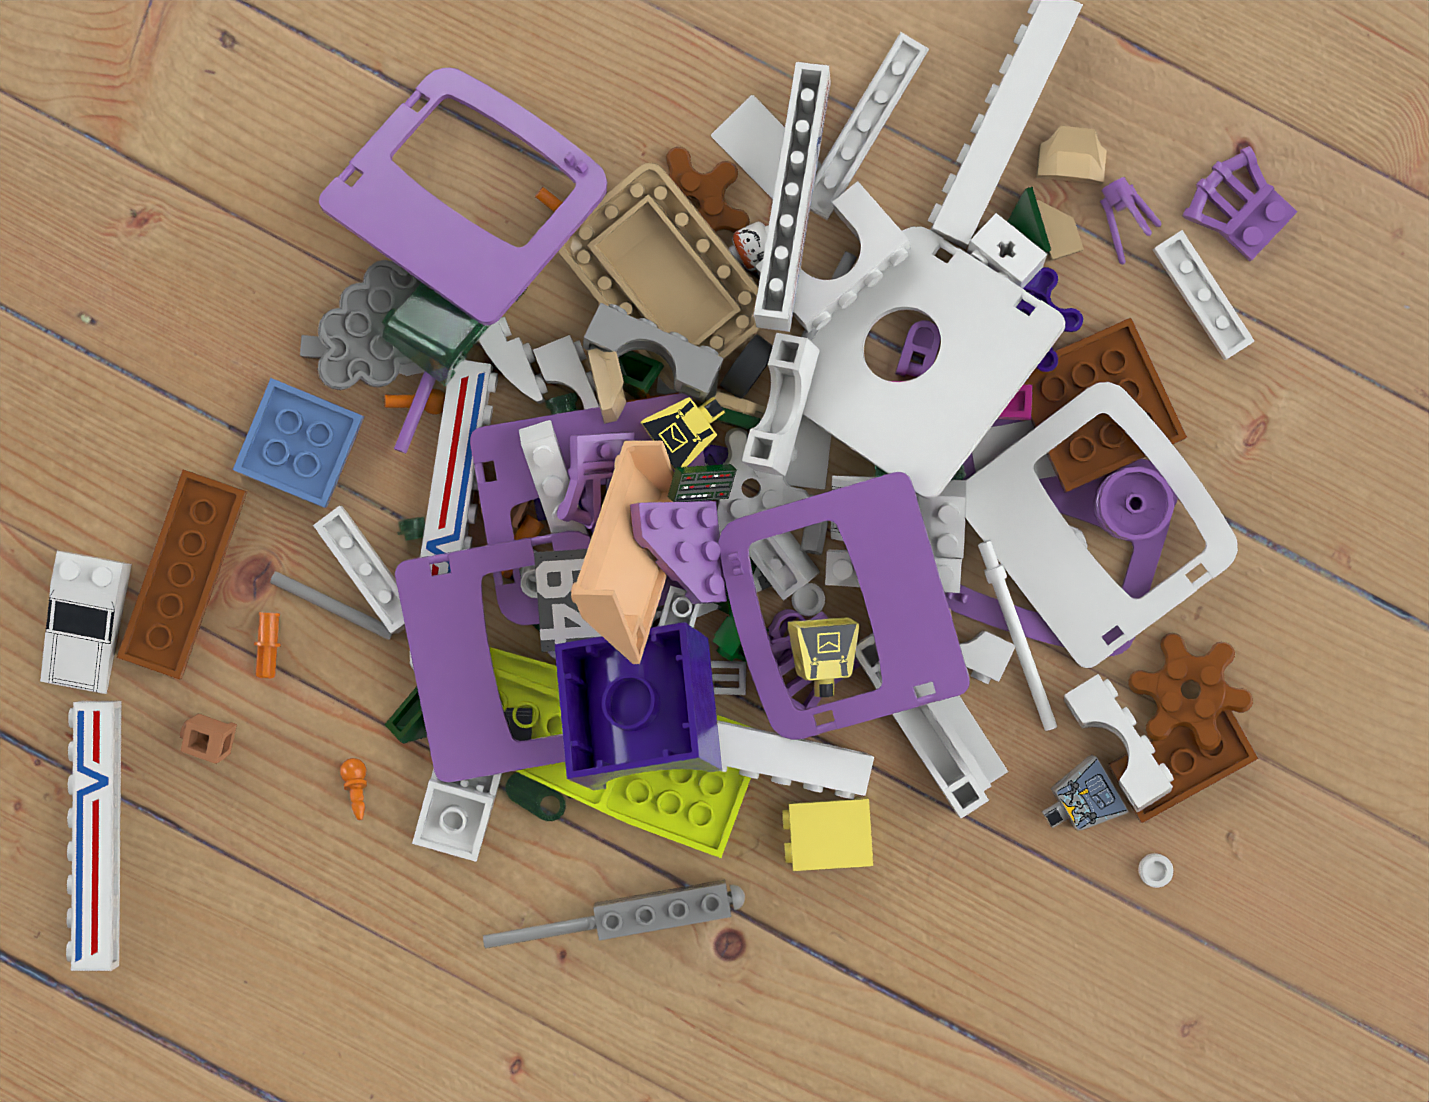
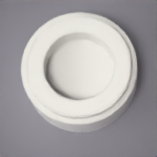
M806 583L792 594V605L801 615L813 616L824 607V592L816 584Z
M1158 853L1146 855L1140 861L1138 872L1144 883L1151 887L1159 888L1167 885L1172 879L1173 866L1167 857Z

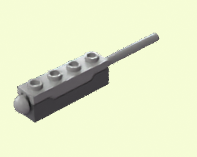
M724 879L595 902L593 907L595 916L483 935V942L486 949L597 929L599 940L723 919L731 917L730 905L733 904L734 910L742 907L745 901V894L737 885H730L731 891H727L726 880Z

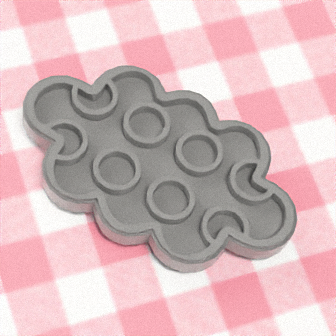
M381 260L369 266L364 274L363 283L351 284L345 288L340 295L339 308L328 311L319 321V339L327 348L321 356L317 368L319 378L324 385L331 389L344 390L353 386L359 379L369 386L378 388L387 386L394 381L399 374L400 364L412 363L418 359L423 352V340L432 338L443 327L445 320L444 310L435 299L439 294L393 261Z

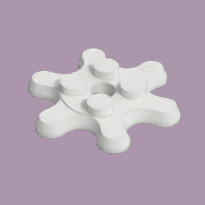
M739 427L730 429L725 436L728 458L723 464H731L737 471L729 499L716 500L720 534L728 523L737 518L809 497L806 490L790 486L786 482L785 477L755 471L743 463L742 458L749 435L744 429ZM795 445L793 447L789 464L792 463L797 457V448ZM750 478L756 479L760 484L758 494L752 498L746 497L741 489L743 482Z

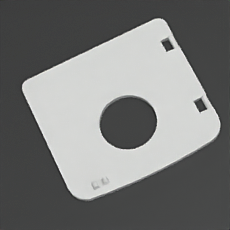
M910 227L902 230L910 242L911 249L908 250L909 255L899 265L893 266L891 264L882 272L883 277L875 285L869 288L865 286L856 293L857 298L851 305L844 309L839 307L833 312L831 320L819 329L811 340L820 351L802 415L886 473H906L912 480L915 493L925 499H933L943 491L1063 333L1065 320L1058 310L1035 298L1017 284L960 248L958 249L935 232L924 227ZM940 247L953 255L948 263L934 256ZM1022 299L1035 307L1030 316L1016 308ZM898 310H914L927 315L938 326L941 337L940 351L934 364L921 376L906 382H891L881 379L868 368L864 357L865 340L872 326L883 316Z

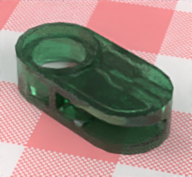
M518 772L512 774L507 780L506 793L508 797L540 819L555 821L564 814L567 806L566 799L561 792ZM554 796L559 800L560 809L557 813L549 815L542 810L541 802L544 797Z

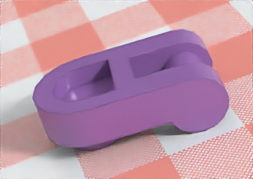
M922 320L911 326L896 368V375L905 377L908 374L919 377L934 364L941 339L939 329L934 323ZM913 352L925 356L922 365L910 362Z

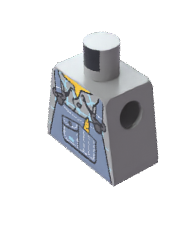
M1094 755L1084 759L1051 788L1058 802L1042 811L1051 828L1069 819L1071 825L1077 831L1129 812L1098 758Z

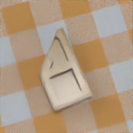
M1037 200L1051 246V251L1048 253L1050 260L1053 261L1083 251L1084 248L1074 218Z
M716 392L715 399L721 407L760 419L763 418L767 408L721 392Z

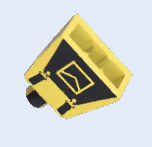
M688 397L645 418L640 423L653 441H663L671 466L675 470L676 467H687L717 436L710 423L725 412L714 397L698 408L692 399Z
M849 617L788 622V631L797 675L805 680H814V696H834V679L847 678L852 675L859 623Z

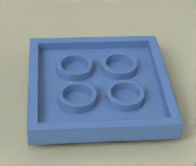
M270 378L233 470L327 508L365 416Z

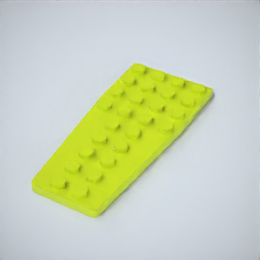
M489 647L504 712L507 708H514L512 713L514 722L522 728L532 727L531 739L563 734L557 666ZM518 708L532 709L531 724L523 725L516 719ZM716 714L719 721L751 727ZM565 762L516 770V772L627 824L722 858L751 780L750 777L740 775V769L728 766L726 772L671 769L618 777L606 782V789L593 791L567 779Z

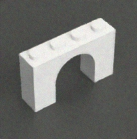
M858 181L832 202L835 213L853 232L861 244L857 263L847 274L833 280L816 279L800 268L793 316L808 333L814 328L819 330L831 320V314L839 307L844 309L851 305L857 298L856 293L865 286L869 288L875 285L883 277L882 272L891 264L897 266L903 262L909 255L908 250L911 249L907 236ZM763 259L755 265L759 276L761 275Z

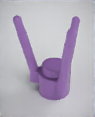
M1125 177L1104 187L1102 192L1105 198L1100 201L1106 212L1119 263L1122 265L1125 264L1126 260L1112 208L1115 207L1117 212L1128 207L1147 236H1150L1152 231L1134 202L1156 227L1162 225L1154 212L1137 194L1133 185L1128 184Z

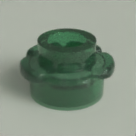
M424 517L398 521L400 531L397 532V535H404L405 541L423 538L425 530Z

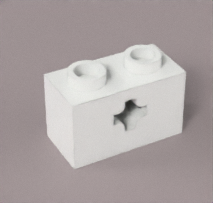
M997 213L970 240L967 250L969 255L1021 288H1024L1042 269L1047 256L1043 250Z

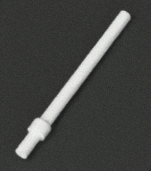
M991 540L982 542L978 546L986 566L984 570L988 584L992 583L1012 641L1016 645L1015 649L1044 730H1052L1057 727L1006 585L1005 578H1007L1004 566L999 564Z

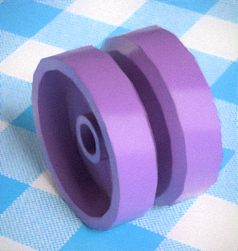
M1138 466L1124 468L1107 476L1096 490L1093 505L1095 517L1104 531L1114 538L1133 541L1149 539L1160 533L1171 520L1174 500L1173 492L1165 478L1152 469ZM1133 497L1134 501L1139 502L1137 509H1132L1129 505Z

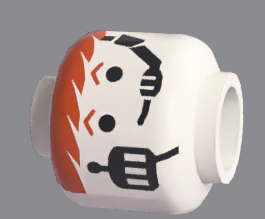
M759 221L736 231L732 237L734 245L729 247L730 252L738 262L750 271L756 270L755 265L764 257L769 225L765 226Z

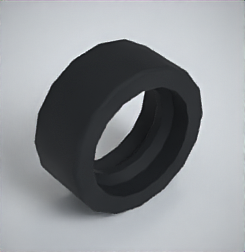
M756 334L729 369L720 386L735 397L743 399L767 367L773 345Z

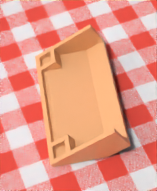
M624 441L620 455H617L615 458V470L577 582H574L571 588L572 601L576 603L582 619L632 664H640L667 575L655 563L657 558L647 547L642 548L635 541L630 505L645 502H672L668 498V493L674 471L663 441Z

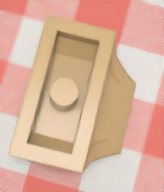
M1059 126L1049 140L1039 145L1036 178L1102 185L1104 183L1107 150L1100 145L1096 130Z
M598 348L587 350L603 422L605 424L617 421L626 405L622 387L624 381L617 353L615 351L603 352Z

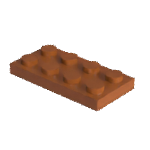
M1223 711L1216 718V726L1220 732L1221 741L1218 747L1213 750L1207 751L1200 748L1196 743L1194 733L1187 727L1174 728L1163 741L1150 740L1155 749L1152 756L1158 765L1162 763L1166 765L1174 780L1170 782L1173 786L1170 793L1139 812H1136L1128 800L1140 823H1144L1258 759L1232 711ZM1128 754L1108 764L1118 784L1127 769Z

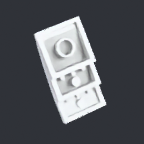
M433 769L412 844L476 862L502 773L455 782H443L436 777Z

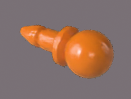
M350 758L341 765L340 775L345 781L343 785L344 790L350 792L352 810L357 820H362L365 811L363 788L367 787V782L364 780L367 769L360 759Z

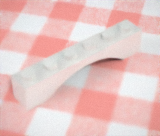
M872 633L857 643L855 658L875 689H878L882 685V676L874 634ZM914 687L917 698L921 697L916 688ZM926 704L892 714L960 818L965 817L989 801Z

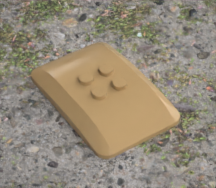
M645 163L609 191L559 250L560 255L599 303L607 306L609 304L617 305L623 308L627 315L638 320L640 318L648 319L664 332H677L685 336L688 342L700 347L703 345L718 352V356L723 359L761 329L756 327L754 318L758 293L757 284L666 171L657 164ZM638 350L640 354L663 363L664 368L658 376L665 385L674 390V377L669 364L660 355L652 351Z

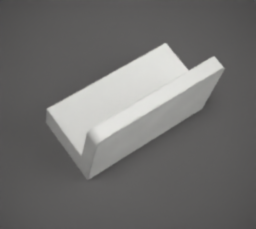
M790 531L755 541L749 548L751 559L782 600H785L820 573L807 553L800 551L801 545Z

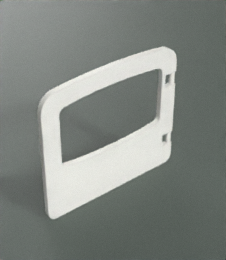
M1110 382L1096 383L1085 389L966 480L965 518L984 542L991 540L998 561L1003 564L1005 570L1074 660L1084 668H1092L1099 664L1120 646L1130 641L1196 592L1205 583L1226 570L1234 561L1238 551L1235 534L1184 458L1122 387ZM1100 413L1108 414L1144 452L1177 495L1206 543L1202 553L1140 598L1130 597L1097 562L1060 514L1034 472V464L1038 459ZM1202 563L1208 572L1191 583L1185 574ZM1118 625L1124 634L1107 645L1102 636Z

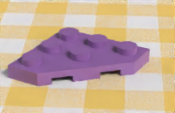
M716 501L645 502L631 504V518L635 541L642 548L647 547L657 558L655 563L672 581L677 580L687 591L685 596L691 603L705 604L727 601L725 579L720 558L721 548L718 544L720 533Z

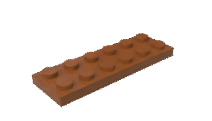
M184 469L182 470L116 658L179 680L183 678L248 491Z

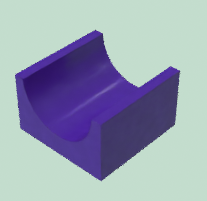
M686 622L652 627L640 664H632L602 636L555 644L566 776L568 780L594 791L606 789V782L612 779L642 772L671 769H695L707 772L722 771L709 641L706 636Z

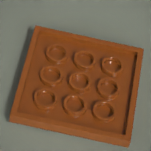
M1128 318L1055 351L1058 356L1056 368L1049 372H1042L1035 368L1023 384L1032 385L1031 422L1034 428L1088 387L1100 382H1110L1122 387L1165 434L1172 445L1187 438L1132 318ZM1106 413L1096 415L1046 453L1064 493L1147 457L1131 437Z

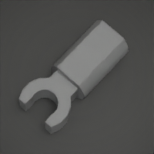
M828 521L804 527L800 551L822 555Z

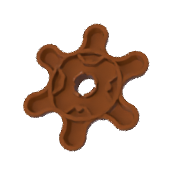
M674 147L668 152L666 161L670 171V178L687 198L698 200L700 205L698 212L715 233L719 230H728L735 233L749 225L750 219L748 214L742 209L730 207L725 200L726 189L738 177V168L734 163L721 161L711 172L700 173L692 167L691 156L685 148Z
M1168 633L1161 639L1160 643L1161 651L1165 657L1163 668L1154 673L1137 670L1128 679V686L1133 693L1150 696L1156 702L1157 711L1148 720L1146 733L1154 741H1163L1174 728L1187 727L1194 733L1196 743L1200 748L1207 751L1213 750L1218 747L1221 741V735L1216 726L1218 715L1227 710L1237 713L1248 711L1252 707L1253 696L1247 689L1231 687L1225 681L1224 671L1235 658V650L1231 644L1221 641L1214 644L1206 655L1194 656L1188 652L1182 636L1177 633ZM1193 681L1199 686L1200 695L1195 699L1185 698L1181 693L1183 684Z

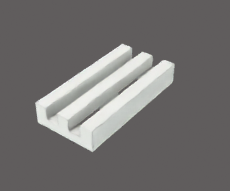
M711 661V668H739V674H712L713 681H739V688L714 687V694L746 695L745 661Z

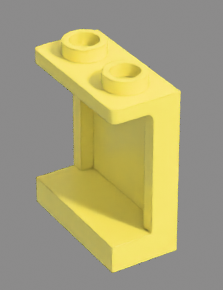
M867 796L845 800L788 802V809L782 810L783 830L790 829L791 843H784L785 862L792 863L793 871L873 866L870 805Z

